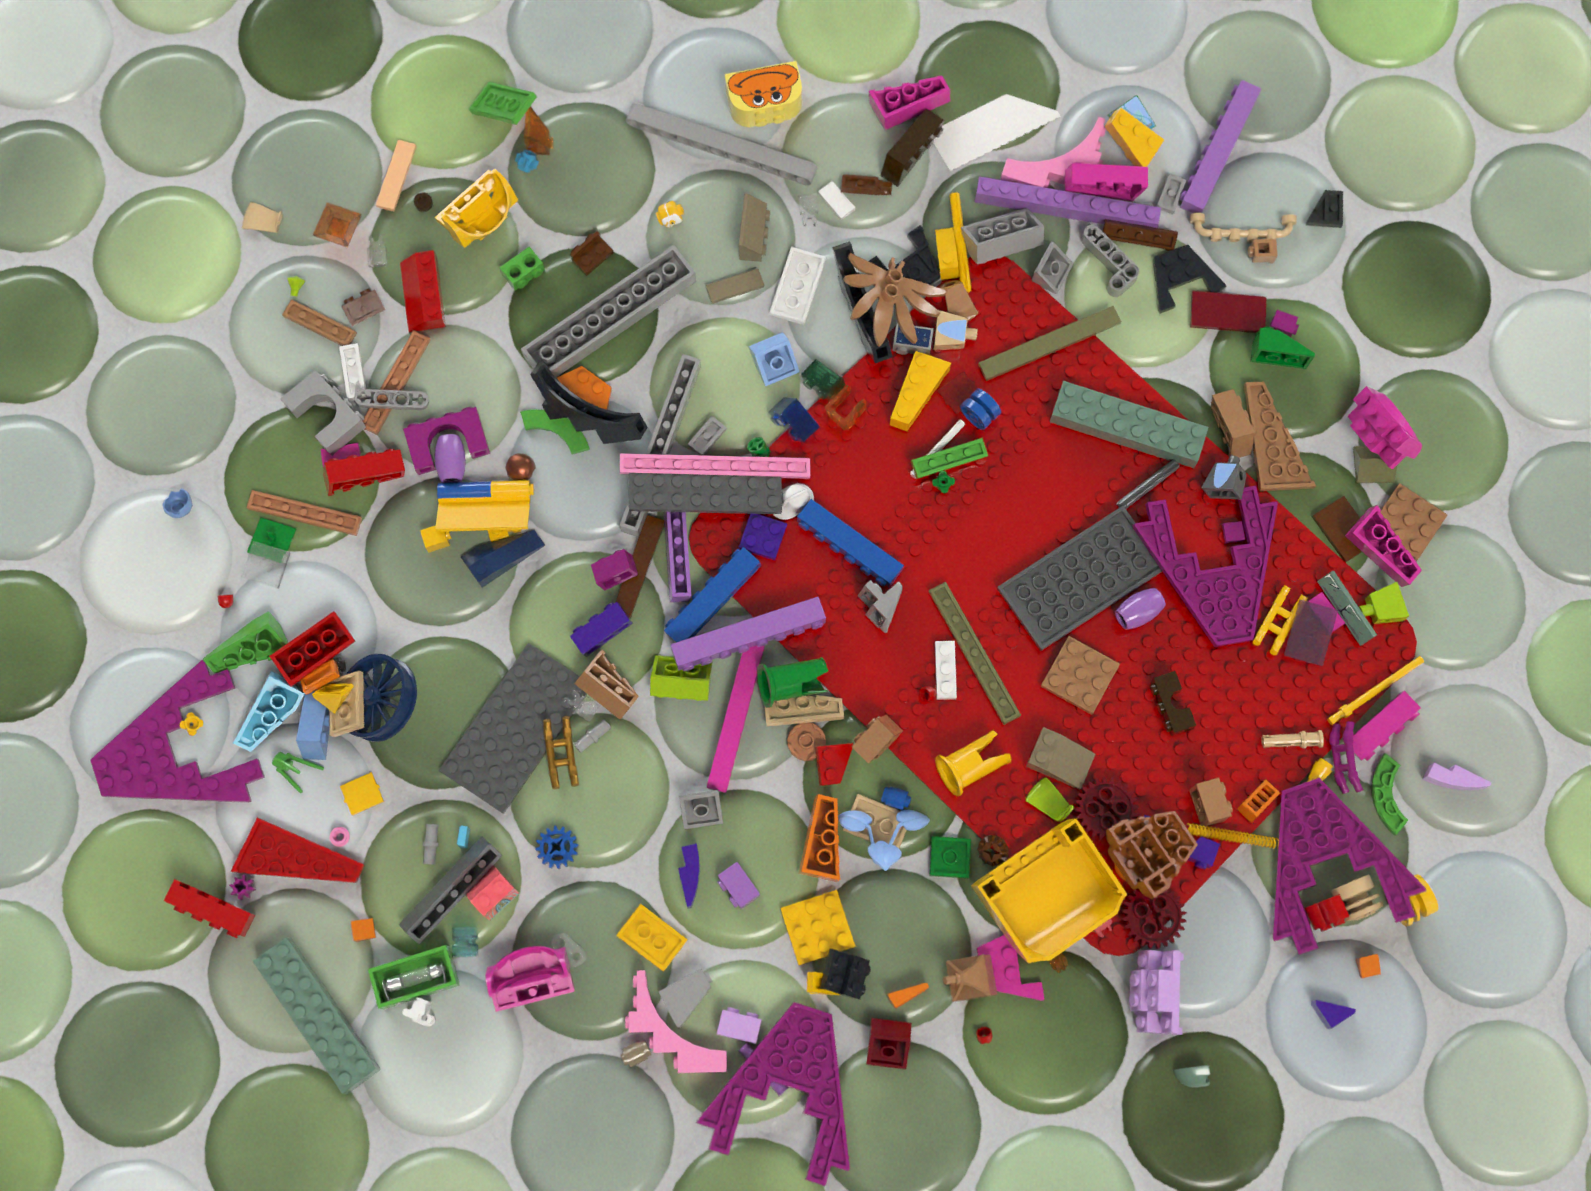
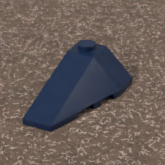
M531 530L476 546L461 556V559L481 588H483L544 547L545 544L536 531Z

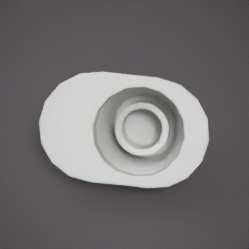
M800 483L792 484L782 489V513L774 514V516L787 520L799 515L810 499L814 500L812 490Z

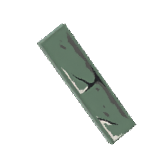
M1335 571L1328 573L1317 581L1360 646L1377 636Z

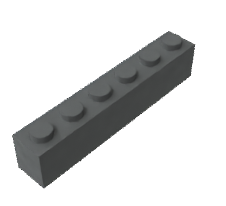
M481 836L399 923V926L413 940L420 944L501 858L502 854Z

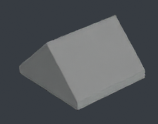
M1050 242L1034 272L1032 281L1044 289L1058 294L1074 263L1054 242Z
M718 790L679 795L684 829L723 824Z

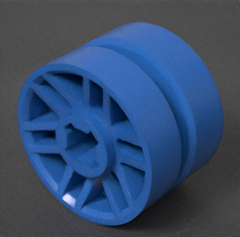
M976 389L970 395V398H967L960 405L964 416L981 430H985L991 424V420H995L1001 414V409L997 402L982 389Z

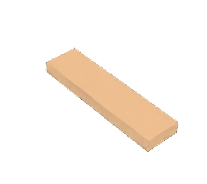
M398 140L376 203L377 208L395 212L416 150V144Z

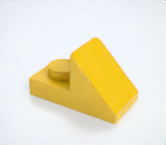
M808 972V993L840 995L820 988L824 973Z

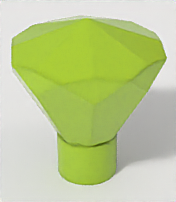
M298 276L287 278L291 288L290 296L298 297V292L305 283V280Z

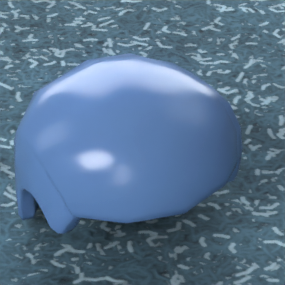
M182 488L179 492L171 491L163 502L164 512L172 518L186 516L190 513L193 506L191 496Z

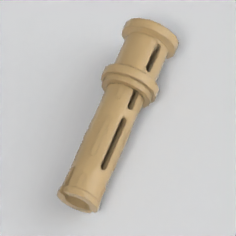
M1322 730L1308 733L1301 731L1299 734L1262 735L1263 748L1300 746V748L1318 746L1322 748L1324 744Z

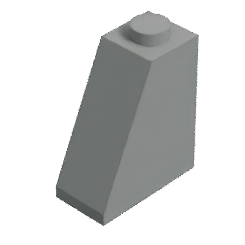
M699 969L659 991L678 1029L683 1026L711 989L709 983L713 981L707 971L703 973L702 969Z

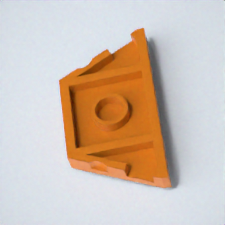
M583 366L557 377L561 384L573 394L586 402L608 410L612 387Z

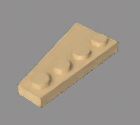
M817 695L775 701L772 707H765L766 726L844 719L842 698Z

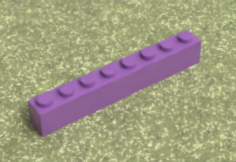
M1241 80L1239 86H1234L1231 93L1233 96L1232 101H1227L1223 109L1226 113L1224 116L1220 115L1216 123L1219 127L1217 131H1212L1209 138L1212 142L1210 146H1205L1201 154L1204 158L1202 161L1198 160L1194 170L1197 173L1195 176L1191 175L1187 183L1190 187L1188 191L1184 190L1180 197V200L1183 201L1180 208L1190 213H1202L1262 88L1244 80Z
M819 597L673 643L671 644V650L678 671L682 669L683 671H688L698 664H710L713 662V659L719 657L720 659L728 658L731 656V653H744L750 650V647L756 645L757 647L765 646L771 640L781 641L787 635L802 634L805 632V629L811 627L812 629H818L826 622V617Z

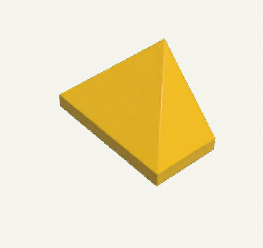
M353 683L326 684L316 690L312 696L335 714L354 686Z

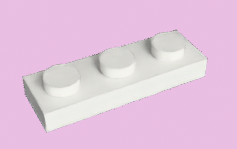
M358 343L339 347L348 401L355 400L354 396L358 390L366 389ZM362 394V397L358 399L366 398L365 394Z
M935 641L937 700L956 699L955 641Z

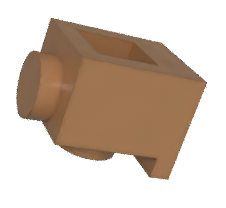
M1254 239L1251 246L1248 247V257H1252V262L1274 263L1278 256L1276 239Z

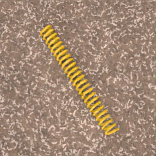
M1187 824L1190 825L1188 831L1192 835H1199L1200 837L1203 835V837L1206 836L1211 839L1214 837V839L1217 838L1218 840L1221 838L1222 841L1224 839L1229 842L1232 840V842L1236 841V843L1240 842V844L1243 842V844L1247 843V845H1261L1262 847H1272L1273 849L1276 847L1277 840V848L1279 847L1278 838L1233 830L1227 831V829H1216L1215 827H1205L1204 825Z

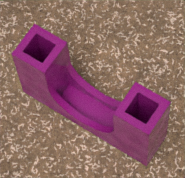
M466 407L460 412H449L444 414L443 417L437 419L429 418L423 423H412L407 428H403L412 462L418 475L436 470L431 454V443L434 437L444 430H456L465 436L472 459L491 454L476 407Z

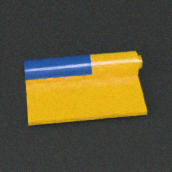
M530 480L438 483L437 496L439 504L435 531L528 529L531 495H534V484H530Z

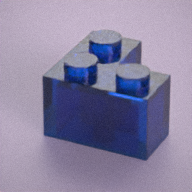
M784 397L768 412L772 416L770 418L776 426L786 427L790 431L788 433L794 441L804 442L820 427L797 398Z

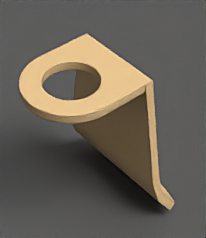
M250 202L244 215L242 229L278 233L283 211L280 210L277 213L262 205Z

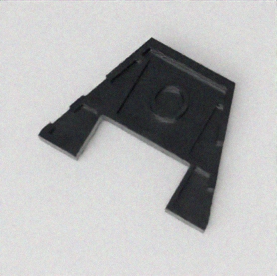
M919 225L907 234L908 239L917 250L902 260L905 264L901 270L905 278L932 285L940 279V273L931 254L928 241L925 238L923 227ZM877 255L868 261L888 271Z
M1188 244L1155 256L1153 259L1159 314L1174 309L1176 306L1169 292L1171 289L1201 278L1208 292L1216 293L1226 288V284Z

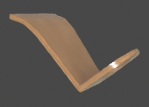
M954 280L940 287L948 291L945 295L948 313L965 317L967 321L973 319L978 314L962 282Z

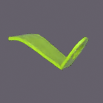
M1047 778L1040 780L1026 798V802L1057 822L1064 820L1074 808L1073 805L1067 803Z

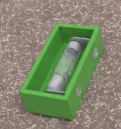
M447 945L368 969L378 1009L382 1010L415 1000L417 997H425L460 986L450 947Z

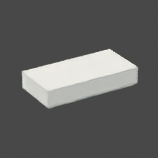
M833 181L818 191V195L840 220H843L855 211V206L841 193V190Z

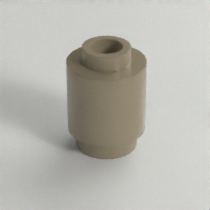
M645 1040L637 1041L623 1048V1053L620 1054L625 1066L629 1064L630 1067L647 1060L648 1056L652 1055Z

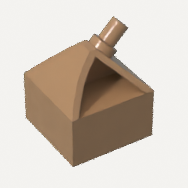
M983 954L946 961L948 976L943 977V983L950 985L952 1002L997 995L991 955Z

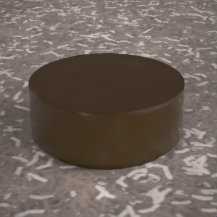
M422 192L415 196L414 205L418 211L427 212L432 208L433 201L428 193Z

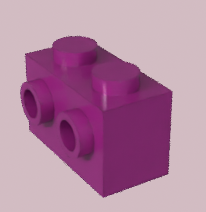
M625 549L617 550L614 554L601 558L591 564L596 584L603 590H608L638 575L633 556Z

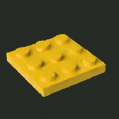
M837 890L780 908L799 966L827 957L830 949L843 952L856 947Z

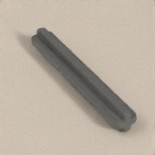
M1171 460L1118 501L1117 506L1119 508L1124 506L1127 509L1179 468L1177 461Z

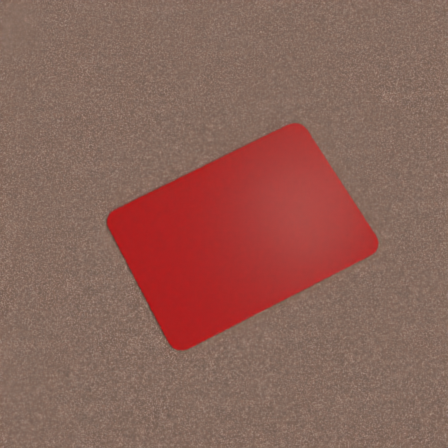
M1004 256L985 263L976 264L969 257L968 267L971 291L968 295L978 314L973 319L967 321V328L977 329L976 340L966 339L962 349L934 350L937 317L925 315L915 308L910 312L914 326L933 328L930 356L950 362L951 366L950 371L941 381V384L932 394L930 400L923 407L908 431L890 426L892 413L914 356L911 353L898 354L896 351H892L895 326L886 336L890 343L892 358L874 363L869 353H867L769 447L770 455L768 457L810 458V478H781L782 489L796 483L808 486L813 492L816 503L903 564L902 572L890 588L886 585L883 587L875 581L876 578L871 574L869 576L864 574L860 570V566L855 563H849L842 553L832 551L828 543L817 540L813 536L814 533L810 530H803L798 525L797 516L784 520L775 517L774 514H759L787 523V528L776 560L751 553L762 566L732 597L753 618L819 597L826 617V622L818 629H812V627L805 629V632L799 635H787L785 639L778 642L798 662L822 657L826 662L828 672L817 677V679L835 698H842L843 705L865 727L873 718L876 719L878 716L883 717L887 715L903 732L888 749L979 838L983 839L988 835L1001 837L1009 849L1006 860L1067 819H1075L1080 815L1074 812V809L1079 808L1074 802L1081 800L1077 797V794H1084L1082 790L1026 767L1043 727L1061 734L1095 753L1082 787L1088 788L1087 783L1089 781L1095 785L1094 780L1096 778L1099 779L1100 783L1103 777H1106L1107 782L1113 777L1115 784L1121 780V787L1128 785L1126 791L1134 792L1130 797L1137 798L1133 805L1139 806L1137 810H1134L1138 817H1143L1144 815L1152 817L1154 814L1176 811L1187 829L1190 826L1187 825L1188 823L1200 825L1189 790L1198 783L1219 778L1220 782H1223L1225 785V797L1227 801H1230L1233 812H1231L1232 816L1225 821L1209 825L1208 827L1252 834L1281 803L1282 791L1297 786L1312 770L1315 761H1318L1319 758L1323 759L1332 749L1329 738L1333 725L1327 719L1337 713L1340 707L1350 704L1413 661L1417 646L1414 629L1407 619L1400 622L1374 624L1370 615L1365 618L1377 636L1360 646L1346 624L1328 635L1304 604L1277 655H1272L1270 650L1278 635L1270 630L1266 632L1259 646L1254 645L1252 640L1214 647L1170 581L1161 572L1040 651L999 593L997 587L1119 509L1117 506L1118 501L1170 462L1145 452L1051 423L1050 419L1063 381L1181 419H1188L1095 335L986 381L978 365L979 362L1076 322L1078 319L1043 287L1033 282V278L1009 258ZM960 278L945 279L937 287L940 288L943 284L950 281H960ZM945 295L939 297L926 296L924 298L938 311L948 313ZM976 389H982L988 393L1001 409V414L995 420H991V424L985 430L974 426L960 409V405L967 398H970V395ZM961 419L965 425L942 450L982 438L988 456L944 470L950 478L955 479V484L950 486L947 493H942L932 484L933 479L939 476V472L916 479L910 475V472L913 470L911 460L926 456ZM1207 436L1205 437L1199 460L1194 468L1179 464V468L1126 509L1135 523L1148 522L1145 504L1147 502L1166 500L1177 553L1182 555L1196 552L1200 571L1233 566L1230 548L1232 546L1248 544L1245 530V540L1243 542L1225 543L1222 524L1242 521L1238 499L1209 498L1202 489V485L1214 464L1217 462L1227 463L1229 456ZM1246 473L1244 487L1256 486L1260 504L1277 501L1267 491H1259L1258 483ZM1278 501L1254 638L1284 585L1291 589L1281 607L1291 612L1301 594L1308 598L1307 603L1322 592L1331 603L1317 581L1332 571H1335L1358 607L1366 605L1365 598L1376 591ZM700 513L693 522L689 536L691 552L698 564L711 577H715L719 573L718 569L720 566L728 563L732 559L731 555L739 549L750 514ZM870 580L880 586L883 594L890 590L898 581L902 584V592L886 633L865 615L870 608L858 597L860 591ZM944 582L947 583L1021 714L1019 718L1005 725L1002 724L929 594V590ZM1156 588L1162 594L1166 603L1163 610L1154 619L1142 626L1124 629L1115 616V611L1132 595L1143 590ZM1276 614L1272 623L1282 628L1287 619ZM1068 636L1120 664L1092 715L1041 687ZM935 641H955L957 698L937 700V695L935 694V699L923 702L919 696V691L922 687L932 686L936 690ZM1176 671L1182 690L1171 696V703L1177 709L1190 707L1196 726L1191 730L1171 736L1170 732H1167L1164 727L1163 721L1165 719L1163 714H1160L1157 709L1156 703L1158 701L1156 695H1152L1150 685L1153 678ZM1392 685L1356 708L1347 718L1343 717L1336 722V724L1341 725L1339 741L1343 737L1346 722H1354L1355 725ZM1318 730L1323 732L1324 744L1322 748L1318 746H1307L1306 748H1300V746L1262 747V735L1299 734L1301 731L1308 733L1317 732ZM990 731L997 732V735L979 755L985 761L988 758L1009 753L1011 763L1003 765L964 787L962 795L955 796L952 794L939 775L935 763L936 757L939 755L947 757L987 735ZM1044 778H1047L1056 787L1069 805L1074 806L1071 813L1061 822L1055 821L1026 802L1029 792ZM1267 780L1280 794L1253 822H1250L1237 808ZM1264 788L1261 789L1269 797H1271V795ZM1101 791V797L1104 800H1109L1110 794L1107 791ZM1258 793L1256 794L1261 800L1266 802ZM1093 797L1094 801L1100 803L1096 797ZM1251 800L1259 809L1261 808L1257 803ZM1116 804L1117 812L1124 813V806ZM1088 805L1089 813L1096 814L1097 808L1094 805ZM1108 805L1105 806L1103 812L1109 811L1110 807ZM1103 819V825L1105 827H1112V822L1110 819ZM1087 832L1086 834L1127 893V896L1132 895L1135 897L1133 894L1134 889L1130 887L1127 881L1120 878L1115 871V863L1108 854L1110 844L1106 837L1103 836L1102 840L1099 841L1097 834L1091 838L1092 832ZM1192 835L1195 841L1200 838L1199 835ZM1205 836L1204 838L1220 844L1213 866L1201 869L1194 866V862L1187 860L1179 869L1178 875L1170 882L1171 885L1167 889V893L1174 890L1173 897L1180 896L1177 903L1185 905L1241 845L1240 842L1236 843V841L1232 842V840L1229 842L1228 840L1225 841V839L1222 841L1221 838L1218 840L1217 838L1214 839V837L1211 839ZM992 845L991 849H992L995 853H998L997 851L994 850V847H993V845ZM1127 896L1123 899L1117 914L1110 918L1113 922L1110 924L1112 931L1105 928L1102 931L1103 938L1093 931L1083 937L1088 944L1103 954L1119 957L1134 954L1142 948L1140 946L1141 940L1133 942L1135 936H1127L1130 929H1123L1127 922L1121 921L1122 918L1126 917V914L1121 913V911L1127 909L1123 903L1130 902ZM1159 898L1155 899V906L1162 909L1164 906L1163 901ZM1146 900V903L1150 907L1149 900ZM1140 905L1136 907V912L1144 916L1145 908ZM1152 913L1150 919H1155L1156 921L1158 915ZM1164 917L1162 920L1164 926L1170 920L1168 917ZM1145 924V933L1151 935L1153 933V927L1149 924Z

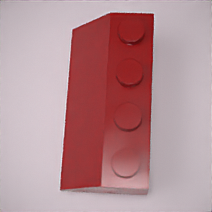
M431 250L414 253L400 262L408 331H423L446 327L438 261L435 252Z
M333 611L269 657L290 687H292L356 641L340 617Z

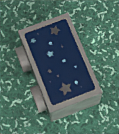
M896 323L892 351H896L898 354H915V351L930 355L933 328L914 326L917 342L913 344L905 337L899 324Z

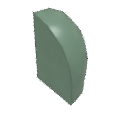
M1209 1065L1173 1070L1180 1083L1187 1087L1197 1088L1209 1086L1210 1084L1207 1076L1210 1075Z

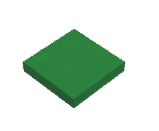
M932 836L930 876L969 879L971 839Z

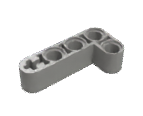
M1087 226L1083 232L1082 243L1114 274L1109 281L1107 292L1112 297H1119L1136 282L1139 268L1097 226ZM1100 247H1105L1108 251H1102ZM1113 260H1119L1121 263L1116 264ZM1126 272H1130V273H1132L1134 276H1133V277L1127 276V275H1126ZM1113 284H1118L1121 288L1117 289L1113 287Z

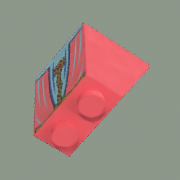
M493 865L466 896L485 918L491 920L519 892Z

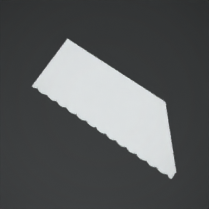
M1006 94L943 125L942 128L944 130L939 138L936 137L933 143L951 172L954 168H959L961 165L967 164L969 161L975 160L977 157H981L985 153H989L993 149H997L1001 145H1005L1009 141L1023 136L1024 133H1029L1032 129H1037L1040 125H1045L1048 121H1053L1056 117L1061 116L1056 110Z

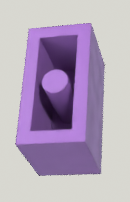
M738 862L718 875L720 879L717 882L723 892L726 890L729 892L731 897L728 899L735 908L739 906L740 909H743L760 897V893Z

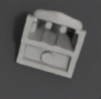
M870 580L860 591L858 597L870 608L865 615L886 633L902 592V584L898 581L890 590L883 594L880 586Z

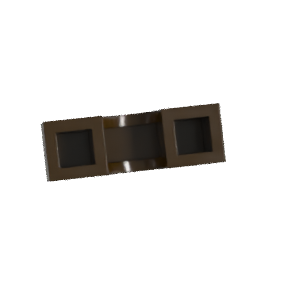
M1176 671L1153 678L1150 690L1153 696L1156 695L1158 701L1156 703L1157 709L1164 716L1165 721L1163 723L1166 731L1170 732L1171 736L1193 729L1196 723L1190 707L1177 709L1171 703V696L1182 690Z

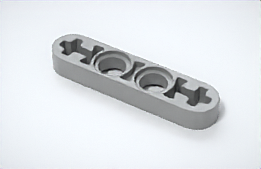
M360 389L354 396L355 403L362 408L424 410L429 405L427 394L421 391ZM362 394H365L366 398H372L371 394H374V403H371V399H365V402L362 403L358 398L362 397ZM379 395H386L388 400L386 403L380 404L377 402V397ZM398 396H405L407 398L406 403L403 405L396 402ZM409 396H412V400H418L419 397H422L423 400L426 402H422V405H418L417 401H412V405H409Z

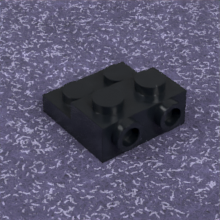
M830 949L820 988L860 1000L866 991L864 982L866 976L871 971L870 960Z

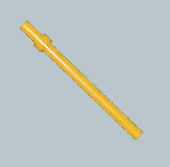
M1421 656L1417 657L1350 704L1343 705L1338 709L1337 713L1327 719L1328 722L1333 725L1343 717L1347 718L1356 708L1424 663V659Z

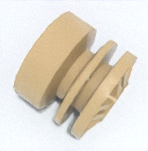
M1370 875L1331 890L1333 896L1340 894L1342 900L1347 904L1345 906L1346 910H1350V917L1345 918V922L1360 920L1374 914L1379 908L1384 906L1382 901L1376 904L1372 902L1373 899L1380 897L1379 894H1368V891L1375 887Z

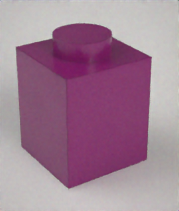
M1277 310L1272 318L1270 327L1291 337L1298 330L1299 324H1296L1298 317Z

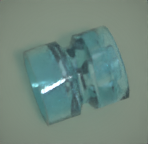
M478 927L452 928V940L455 941V944L452 945V957L478 956V944L475 943L478 939Z

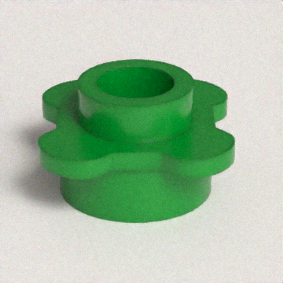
M941 471L939 476L933 479L932 484L942 493H947L950 486L955 484V479L950 478L945 471Z

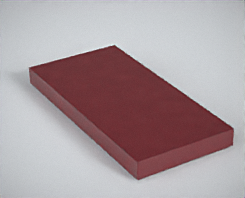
M1192 291L1190 328L1258 333L1260 328L1266 327L1267 297Z

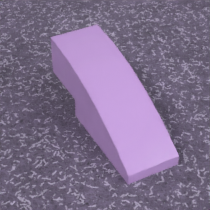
M1436 763L1428 766L1423 780L1434 785L1457 790L1485 789L1492 783L1457 765L1450 767L1448 770Z

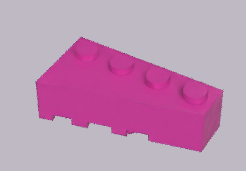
M943 76L919 80L918 83L909 84V82L903 83L902 86L894 88L891 86L884 87V90L875 91V89L869 90V103L885 130L921 115L926 108L932 110L950 102V88Z
M1375 505L1363 514L1345 536L1395 582H1398L1401 587L1410 585L1422 570L1410 552L1402 545V540L1394 533L1390 527L1391 524L1383 517L1378 505Z

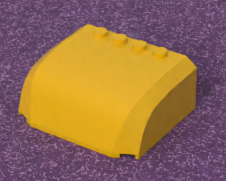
M1076 818L1067 819L971 885L1009 943L1027 963L1047 961L1059 955L1115 916L1120 909L1123 899L1127 896V893Z

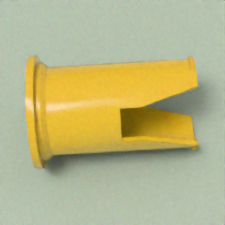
M992 730L987 735L947 757L942 755L936 757L935 763L939 775L952 794L955 796L962 795L964 787L1003 765L1011 763L1009 753L991 757L985 761L979 755L997 735V732Z

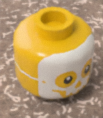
M673 200L660 205L656 212L660 225H664L667 228L681 223L683 220L682 215L685 214L682 205H677Z

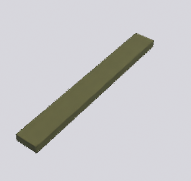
M1111 306L981 361L978 365L987 381L1121 324L1122 321L1114 306Z
M944 582L929 590L931 598L1002 724L1005 725L1021 716L1020 712L947 583Z

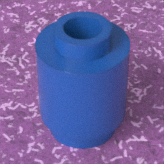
M892 786L890 788L885 787L881 802H884L887 806L904 810L905 807H909L911 796H908V791Z

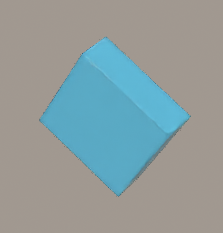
M467 826L459 827L457 845L460 848H468L470 828Z

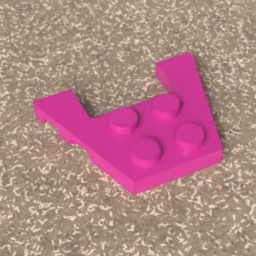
M1004 935L976 948L977 956L983 954L991 955L997 992L1044 1001L1042 982L1021 984L1017 952Z

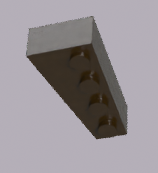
M926 108L888 151L880 176L898 187L918 160H920L924 152L931 147L936 137L939 138L942 134L944 120Z

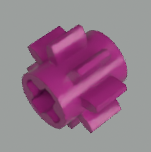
M243 875L242 879L234 877L235 882L229 884L234 890L231 892V895L235 896L238 894L239 900H242L243 896L251 898L250 893L256 891L251 885L254 883V880L247 881L246 875ZM243 885L246 886L245 889H242V890L239 889L240 886H243Z

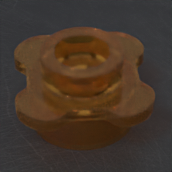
M1060 953L1050 960V965L1058 973H1061V970L1064 971L1068 966L1066 957Z

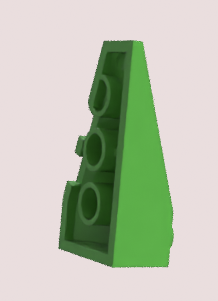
M268 611L252 620L205 656L203 661L215 674L227 669H236L240 665L249 663L253 665L257 664V661L266 659L270 661L272 659L269 656L286 645L288 641L281 625Z

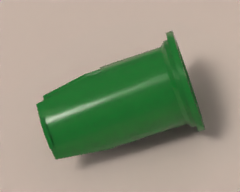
M821 657L819 659L767 667L764 663L759 664L757 667V684L765 707H772L775 701L827 692L817 679V677L828 672L825 660Z

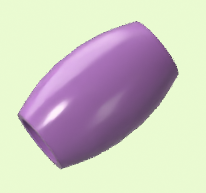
M446 434L439 436L437 440L435 466L442 483L462 482L466 457L464 446L458 435Z
M1156 588L1143 590L1126 599L1115 611V616L1124 629L1137 628L1154 619L1163 610L1166 603L1162 594Z

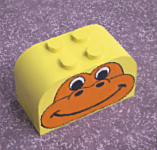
M797 61L725 74L726 95L733 120L740 126L763 127L770 123L779 124L794 118L801 110L802 83Z

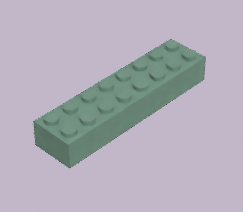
M1066 381L1062 383L1050 419L1051 423L1169 461L1176 460L1177 463L1194 468L1199 460L1209 428Z
M284 938L253 961L342 1094H348L381 1070L292 939Z

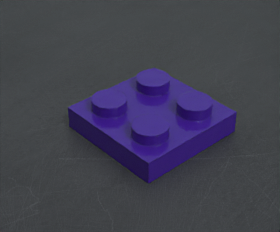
M750 514L739 549L744 547L750 553L776 560L787 523L759 514Z

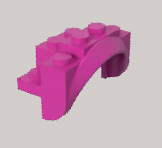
M1366 386L1353 399L1358 406L1347 416L1352 422L1351 428L1368 449L1378 454L1391 469H1394L1406 456L1415 459L1422 449V443L1418 440L1407 420L1385 394Z
M531 946L518 949L503 957L494 966L487 967L485 974L489 998L492 997L496 1012L575 992L570 973V962L565 947L552 949L544 946Z

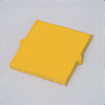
M372 772L340 786L345 798L344 802L347 803L352 816L384 802L379 790L380 786L377 785Z

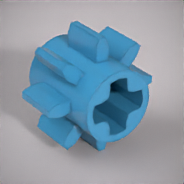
M526 149L523 152L517 153L515 161L518 162V169L524 172L536 169L539 163L536 160V154Z

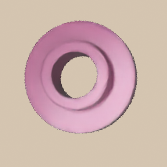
M336 827L331 831L330 841L333 845L342 847L349 842L350 834L347 829ZM343 834V839L337 840V836Z

